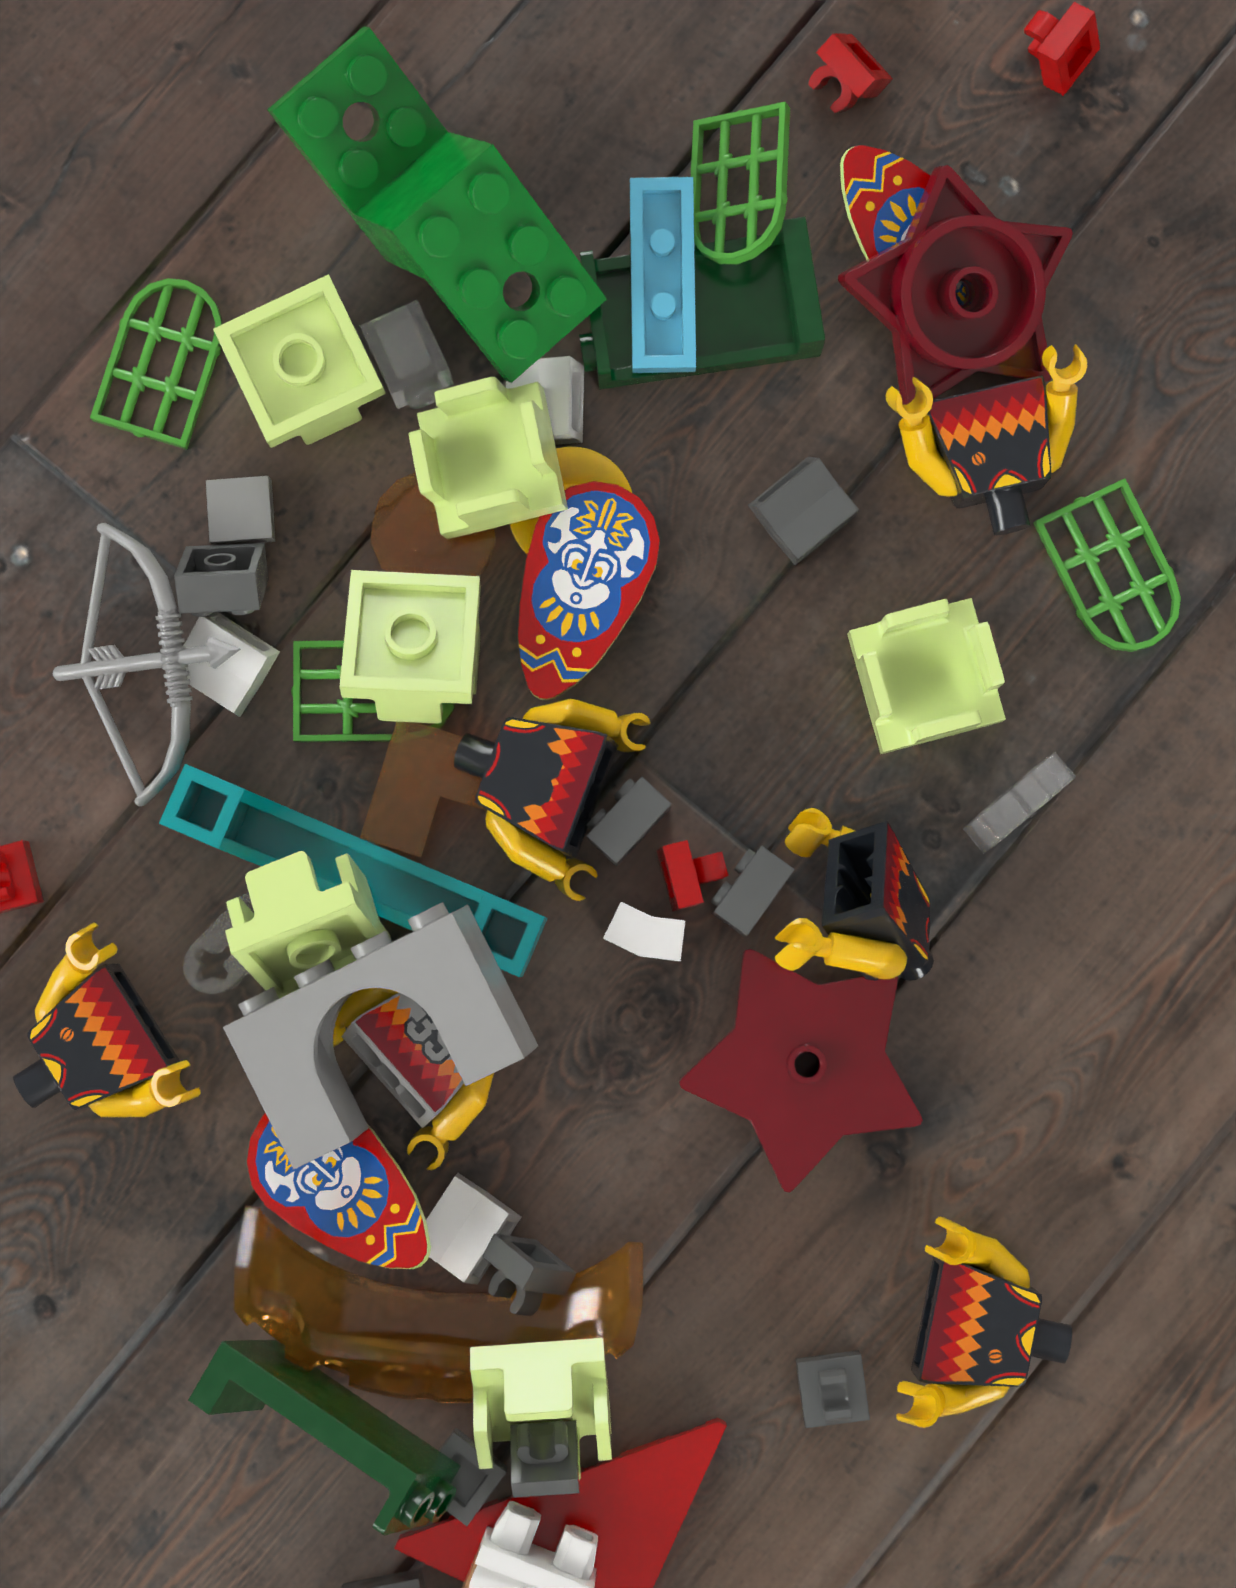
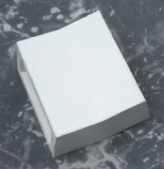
M571 356L540 358L512 383L506 381V388L508 389L539 382L545 391L555 444L583 443L584 366Z
M219 612L199 617L183 646L186 648L207 646L206 641L212 637L241 650L216 669L210 667L209 662L188 664L186 671H189L187 680L190 679L189 685L241 717L262 685L280 651Z
M621 902L603 939L639 957L681 961L685 921L652 917Z
M457 1173L426 1219L431 1244L429 1258L440 1264L462 1282L478 1285L491 1265L483 1257V1254L493 1234L510 1236L522 1217L494 1196Z

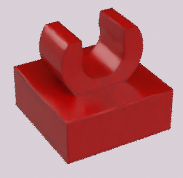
M1073 2L1060 21L1050 13L1038 10L1024 28V34L1034 38L1028 46V52L1039 60L1043 85L1064 96L1100 49L1095 12Z
M833 33L816 52L827 65L821 66L813 72L808 85L813 90L822 89L831 78H837L841 83L842 92L840 97L833 102L830 109L834 113H842L851 109L856 104L858 98L877 97L893 78L852 34Z
M21 840L0 846V914L43 903L44 900L29 841Z
M688 840L664 845L657 850L672 912L704 903L700 885L728 877L722 851L692 859Z

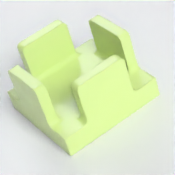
M329 274L213 329L259 427L271 448L296 436H301L306 445L323 439L360 421L362 416L358 408L386 394Z
M487 377L434 392L438 408L417 413L420 430L409 432V440L420 493L433 502L440 535L447 540L568 509L545 391L539 382L508 389L496 377Z
M351 570L339 686L342 698L374 700L379 720L416 723H441L442 703L472 704L473 694L477 692L480 653V576Z
M972 598L948 604L947 599H942L885 615L878 623L849 630L847 633L880 754L1006 720L998 693V688L1005 683L990 626L988 622H978Z
M299 851L251 870L246 874L245 880L254 913L240 897L226 902L232 923V928L225 930L231 954L265 990L274 987L279 999L300 989L294 976L330 959L336 971L356 961L350 948L387 931L379 920L368 881L348 853L335 858L342 881L340 885L320 891L311 859L304 851Z
M603 1338L470 1347V1372L473 1384V1432L479 1469L493 1468V1442L511 1441L510 1425L520 1423L576 1420L579 1480L581 1479V1437L596 1435L599 1461L612 1460L611 1413Z

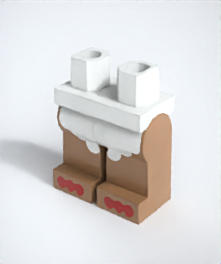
M509 1501L498 1518L495 1527H486L462 1588H595L596 1569L594 1568L598 1535L578 1526L566 1524L556 1552H552L532 1544L541 1514L532 1508Z

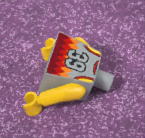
M368 988L358 990L347 999L338 1014L334 1027L333 1047L338 1046L344 1039L422 1127L411 1139L407 1147V1153L409 1155L417 1143L430 1141L437 1147L438 1155L430 1162L427 1170H435L442 1164L448 1152V1140H457L486 1106L494 1073L465 1086L434 1022L418 1003L408 996L390 989ZM432 1120L433 1127H425Z

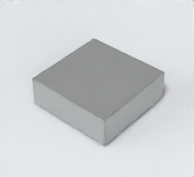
M269 476L206 480L209 542L212 545L276 542L272 480Z

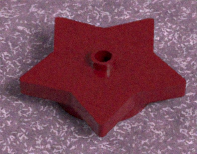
M949 165L934 168L905 239L838 275L839 283L892 332L902 405L909 404L915 398L916 388L912 382L913 377L930 389L933 399L975 372L1018 379H1028L1043 375L1045 382H1049L1052 379L1042 361L1043 352L1047 348L1042 313L1045 305L1046 288L1072 238L1073 232L1071 228L1009 222L997 219ZM958 282L965 289V298L960 305L957 302L955 293Z
M753 949L745 950L742 956L734 1028L679 1080V1085L683 1090L750 1120L780 1186L785 1192L789 1193L799 1185L843 1135L915 1127L921 1125L923 1121L921 1114L885 1052L898 976L892 979H879L876 981L860 976L817 985L799 974L781 967L777 962ZM803 1052H812L819 1059V1069L811 1077H802L795 1070V1059Z

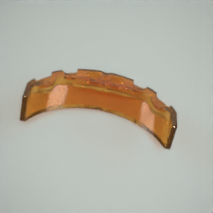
M245 1206L235 1265L233 1310L246 1326L255 1322L269 1335L285 1345L286 1359L308 1371H311L316 1366L323 1365L349 1375L348 1387L406 1400L426 1398L440 1403H473L470 1347L603 1338L605 1355L611 1353L617 1359L634 1345L643 1305V1243L628 1242L606 1259L576 1273L565 1296L543 1293L540 1307L532 1316L515 1315L509 1311L516 1297L517 1289L511 1298L493 1297L490 1293L433 1292L395 1286L346 1271L315 1256L291 1240L274 1225L261 1208Z

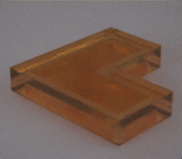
M396 722L360 839L421 857L440 797L487 811L486 808L475 803L476 793L482 779L454 768V757L462 736L421 723Z

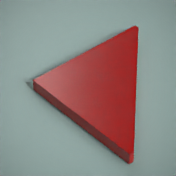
M714 1418L706 1421V1424L671 1437L668 1435L622 1452L619 1456L612 1458V1460H606L584 1469L581 1467L579 1493L515 1498L511 1495L500 1500L497 1498L484 1503L468 1526L451 1515L448 1519L416 1531L411 1530L400 1534L394 1549L464 1582L486 1527L494 1528L509 1501H514L532 1508L541 1514V1519L532 1541L534 1545L556 1552L566 1524L578 1526L598 1535L594 1568L596 1569L595 1588H653L727 1427L726 1421Z

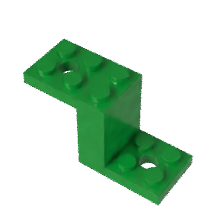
M362 27L267 109L383 258L425 279L504 380L510 383L516 380L607 300L495 146L491 143L448 132L370 27ZM363 102L372 111L374 118L373 127L364 138L353 140L346 134L343 128V116L350 105ZM524 271L530 277L532 283L531 295L523 305L509 307L503 297V286L509 276L516 272Z

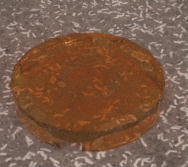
M416 472L396 480L379 498L374 511L371 545L384 572L480 576L487 569L496 547V528L448 540L440 535L435 506L433 502L420 493Z

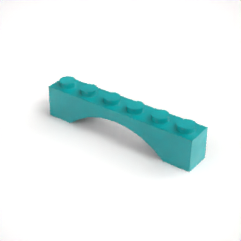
M187 764L182 769L159 822L163 826L259 866H264L296 852L304 851L311 859L320 891H325L342 884L335 858L348 853L368 881L379 917L412 930L408 919L442 902L449 914L468 905L499 968L517 977L524 976L548 919L545 916Z

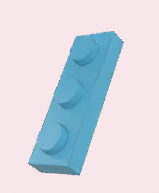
M693 177L630 178L632 373L695 372Z

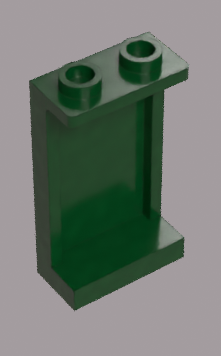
M806 216L783 220L782 229L772 244L756 258L740 264H718L706 258L697 246L694 245L695 372L632 373L631 254L594 259L592 250L580 252V263L607 298L604 303L588 316L590 333L579 334L584 372L597 371L599 390L820 357L825 343V334ZM747 237L725 240L724 253H734L745 249ZM715 242L703 243L706 248L714 251Z
M275 1339L222 1341L188 1401L208 1415L263 1410L266 1404L389 1490V1497L372 1526L373 1529L383 1536L424 1526L429 1521L437 1522L446 1512L456 1494V1487L451 1485L461 1467L459 1464Z

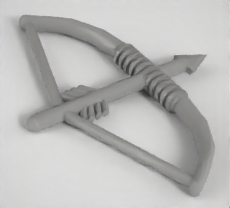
M100 523L97 526V531L101 533L81 661L80 663L55 667L53 677L58 681L83 679L137 794L134 802L137 806L142 807L148 804L178 772L190 740V700H193V698L189 695V692L192 691L191 688H188L190 679L187 680L189 671H186V667H188V664L209 662L210 667L216 669L241 649L212 637L206 641L207 646L193 648L183 646L182 643L185 642V639L181 637V634H184V632L180 629V626L183 625L182 621H179L181 613H178L168 576L150 549L119 529L107 523ZM111 540L119 543L132 553L149 579L158 608V616H155V618L159 621V624L156 625L157 629H160V632H158V637H161L159 645H162L160 652L124 657L116 645L94 647ZM162 668L166 672L163 676L167 679V682H164L165 687L168 686L166 695H169V699H167V703H170V707H172L171 742L160 773L145 788L99 689L121 687L127 672Z

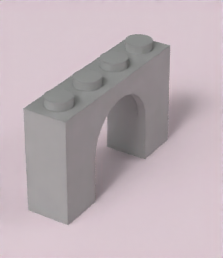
M442 902L408 919L413 930L412 933L392 942L387 931H384L350 948L356 961L335 971L330 959L294 976L300 989L279 999L274 987L238 1004L244 1017L223 1028L293 1169L350 1143L369 1128L338 1066L333 1047L334 1027L338 1014L347 999L358 990L368 988L390 989L404 994L418 1003L434 1022L465 1086L524 1059L538 1047L468 905L449 914Z

